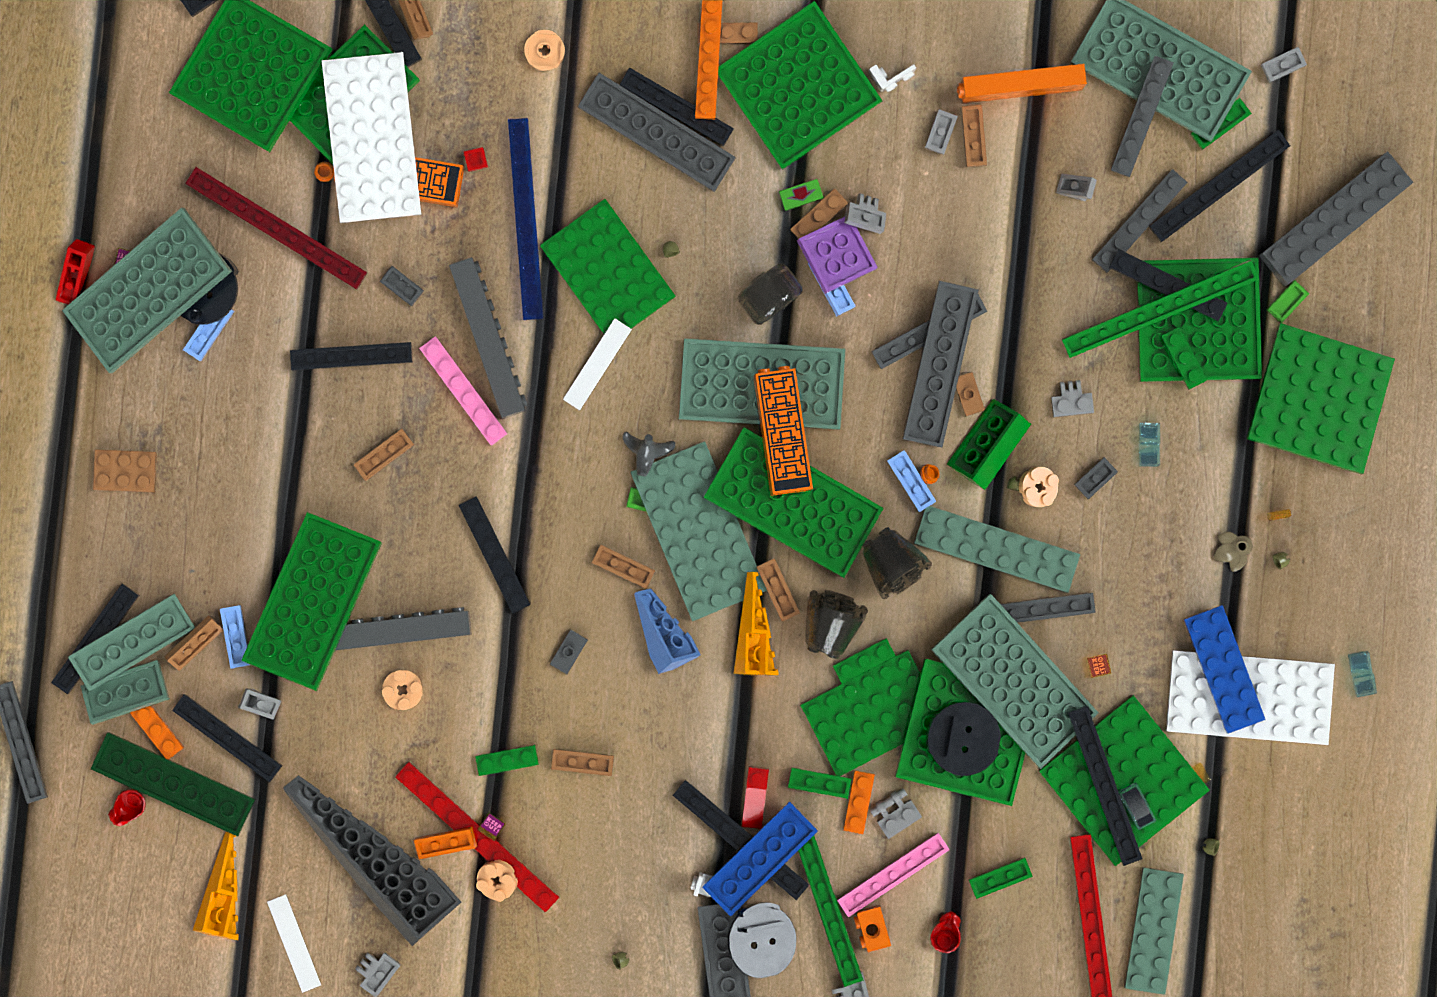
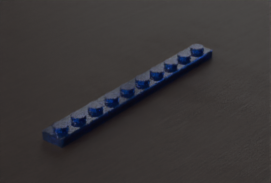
M508 119L523 320L544 319L529 119Z

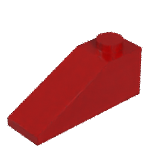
M76 239L67 248L56 301L69 305L80 295L92 262L95 245Z
M748 766L741 827L762 829L769 768Z

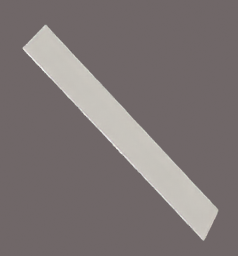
M617 319L613 320L563 400L578 410L582 408L632 329Z
M283 895L268 901V906L302 993L320 986L321 983L287 896Z

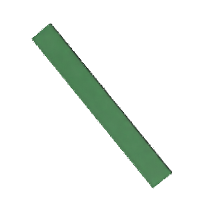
M812 836L798 852L843 985L846 987L864 980L815 836Z

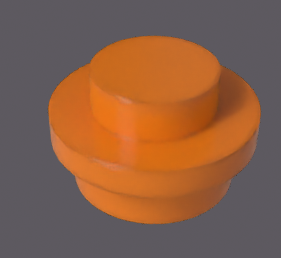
M320 162L314 170L316 178L322 182L330 181L335 175L334 167L329 162Z
M927 464L920 470L921 478L927 484L935 483L940 476L939 470L935 465Z

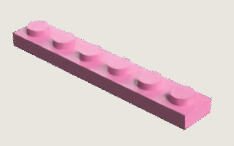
M435 336L419 349L489 444L492 446L506 436L507 432Z
M936 833L837 899L846 915L850 917L950 849L940 834Z

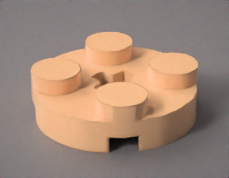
M539 30L527 39L524 53L532 67L540 71H550L559 67L563 61L565 47L561 38L553 31ZM543 45H546L547 49L550 50V53H547L546 56L539 52V49H543Z
M1033 467L1021 476L1019 492L1022 493L1024 502L1029 506H1049L1057 496L1059 479L1048 468ZM1041 483L1042 489L1038 493L1035 485Z
M398 670L389 674L384 680L382 695L390 707L397 710H407L420 702L423 695L422 682L414 672ZM399 685L407 686L406 690L408 693L406 695L398 694L399 690L397 688Z
M495 860L485 863L480 868L477 874L476 887L488 898L501 902L510 897L516 890L518 880L510 864L502 860ZM498 876L500 878L499 881L501 882V884L495 883L493 878H496Z

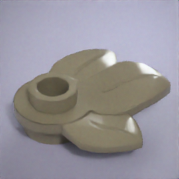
M1224 532L1218 535L1222 545L1216 550L1214 559L1220 562H1229L1232 572L1240 570L1245 566L1247 555L1253 548L1251 539L1247 536H1237L1233 532ZM1239 543H1245L1246 548L1240 549Z

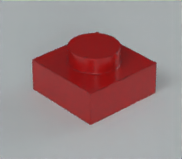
M483 147L464 151L468 172L488 168Z

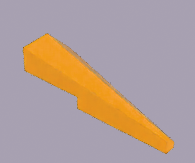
M747 572L734 674L778 675V669H775L773 662L775 653L771 651L769 643L771 634L766 609L762 607L760 599L762 590L758 589L756 576L759 575L758 572Z
M225 832L192 931L238 940L239 934L236 933L238 915H235V902L238 901L237 870L234 869L236 851H234L233 838L236 836Z

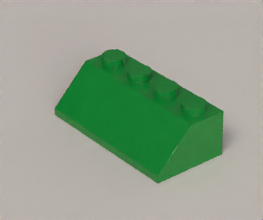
M992 399L947 465L985 490L1027 432L1031 423L1018 412Z

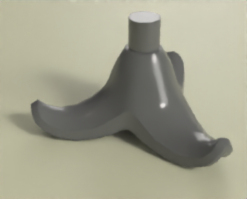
M624 432L622 436L626 446L636 454L637 475L643 477L649 473L655 458L667 455L674 450L676 445L674 441L665 443L654 442L650 434H647L643 440L632 436L628 432Z

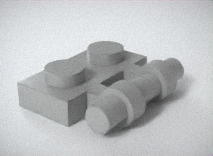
M904 788L898 792L894 791L890 794L889 798L883 802H877L876 806L870 810L873 817L879 813L882 814L883 818L877 821L888 839L922 818L911 800L906 803L902 802L901 799L907 796ZM896 803L898 808L888 814L886 809Z

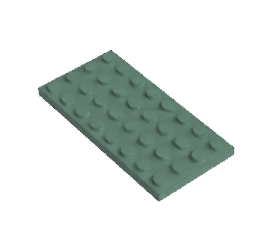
M1106 0L1071 60V64H1085V72L1129 97L1138 100L1154 56L1174 62L1156 112L1211 142L1252 71L1126 0Z
M180 208L62 311L109 373H113L231 273L232 270L186 209Z
M684 338L679 419L760 425L753 376L760 369L769 368L771 372L778 371V367L790 366V369L795 368L804 427L840 430L845 349Z
M704 441L653 462L649 473L645 477L637 475V469L631 471L633 481L692 622L743 601L747 572H758V569L737 517L703 498L718 473L706 442ZM758 572L759 576H756L758 589L765 592L767 589Z
M988 594L931 648L934 654L975 699L994 716L997 723L1040 769L1075 736L1067 712L1087 705L1092 719L1099 713L991 594Z

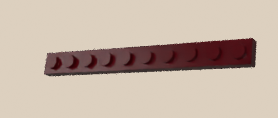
M195 167L185 184L356 290H358L368 274L363 269L201 169Z

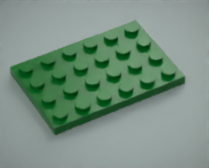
M364 24L328 60L391 54L393 52ZM404 64L407 92H409L420 82V79ZM321 68L291 117L290 122L333 164L323 68Z
M606 199L599 202L540 245L604 335L614 319L632 329L676 297Z
M909 650L800 705L836 776H842L903 744L920 677V672Z

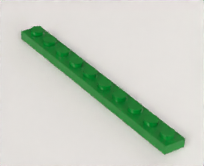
M1248 260L1062 338L1069 358H1072L1259 280L1252 260Z

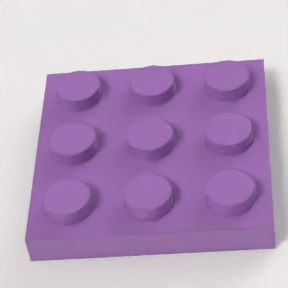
M845 217L797 240L825 294L878 268L857 227L844 223Z

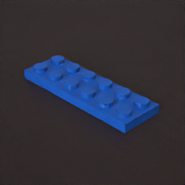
M1223 605L1183 619L1226 734L1266 720Z
M789 801L702 888L731 917L818 830Z

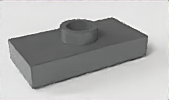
M393 266L390 267L380 280L383 285L410 306H413L424 292L423 289Z
M570 630L550 665L568 674L588 639Z

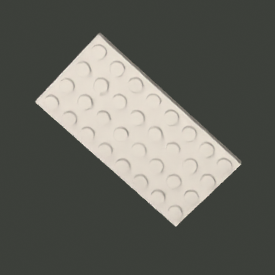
M403 52L322 60L340 223L421 215Z
M1172 650L1166 731L1322 745L1329 744L1335 664L1242 656L1266 720L1226 734L1196 652Z

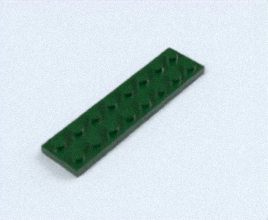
M107 732L91 767V770L237 837L240 835L256 800L110 732Z

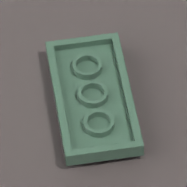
M158 660L123 671L91 691L87 689L85 684L81 685L87 713L92 725L170 699Z

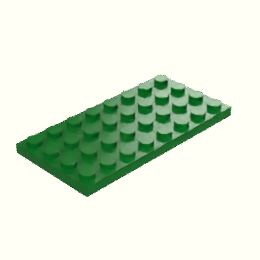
M743 427L703 498L844 579L884 508L810 466L812 490L771 496L763 439Z
M307 512L241 661L317 692L382 542Z

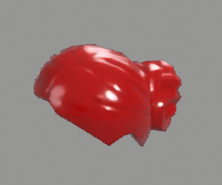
M134 789L120 792L115 800L114 807L108 813L112 824L123 826L142 815L146 808L145 798Z
M950 911L942 915L939 923L932 930L930 941L935 950L950 953L959 947L961 941L959 924L961 920L956 913Z

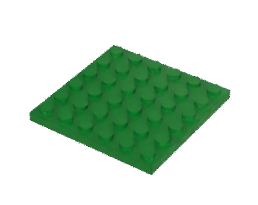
M225 0L169 93L270 153L321 70L322 60H327L333 49L250 0Z
M815 1L718 67V76L782 170L883 102Z
M1259 258L1142 260L1188 284H1194L1248 260H1252L1259 277ZM1259 280L1217 297L1228 303L1218 322L1189 308L1139 329L1140 382L1183 381L1160 337L1177 327H1180L1207 380L1262 379ZM1137 282L1138 307L1165 296Z
M1278 324L1247 439L1354 473L1364 474L1395 358L1286 324Z
M924 658L894 777L1012 806L1025 752L1000 725L1001 738L998 755L989 767L977 774L969 776L952 774L941 768L932 755L928 753L926 732L935 713H939L945 707L959 702L982 705L944 663ZM967 726L965 728V731L969 733L971 731V727ZM963 746L962 752H967V746Z
M1134 695L1095 725L1138 847L1142 846L1210 791ZM1076 740L1042 767L1039 772L1085 830L1091 834L1093 840L1113 865L1117 866L1121 863L1079 743ZM1134 787H1137L1154 819L1142 827L1138 826L1122 795Z

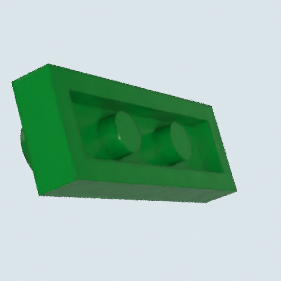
M1238 98L1233 103L1211 142L1193 132L1190 135L1201 150H1203L1252 113L1241 98Z
M1180 327L1160 336L1188 390L1207 381Z
M887 638L833 665V668L843 684L892 659L896 655Z
M536 745L475 756L479 776L539 765Z
M791 767L788 788L848 799L851 778Z
M1024 857L968 880L975 898L978 899L1033 876Z

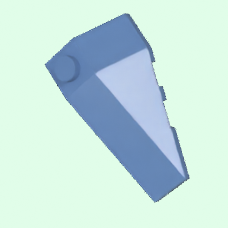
M652 589L638 591L634 594L649 655L658 674L674 670L701 655L688 632L685 634L678 626L679 621L676 618H671L666 612V606Z

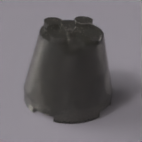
M889 527L883 529L879 533L880 536L876 539H869L862 545L864 548L862 554L876 590L882 599H887L891 593L898 595L922 578V571L925 568L928 570L932 566L931 561L924 553L896 530H890Z
M812 590L807 600L805 633L807 649L814 653H819L820 651L826 653L830 658L838 659L839 655L845 652L865 621L868 613L867 607L865 605L860 607L854 602V598L838 592L825 590L824 593H817V591Z

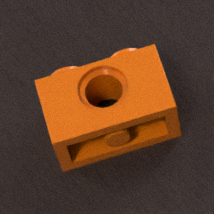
M880 905L857 911L854 921L856 928H861L863 936L859 937L862 949L866 948L869 953L890 947L891 943ZM869 924L877 926V931L874 934L866 932V927Z

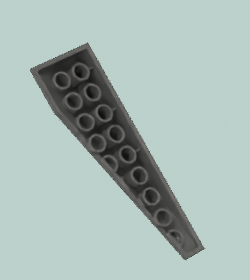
M299 775L283 787L294 805L339 863L411 946L415 945L461 903L458 897L432 869L428 868L426 870L415 857H410L403 852L401 847L389 842L388 838L364 821L355 818L352 815L353 813L341 808L335 803L336 801L320 793L319 789Z

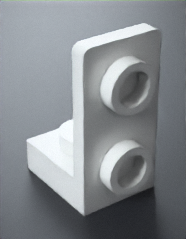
M877 65L869 69V74L881 92L885 90L889 92L898 86L896 83L900 80L907 81L913 77L916 66L912 65L889 81L886 80L888 76L883 68L879 69Z
M699 872L698 876H694L691 890H694V896L702 894L711 897L702 886L712 875Z

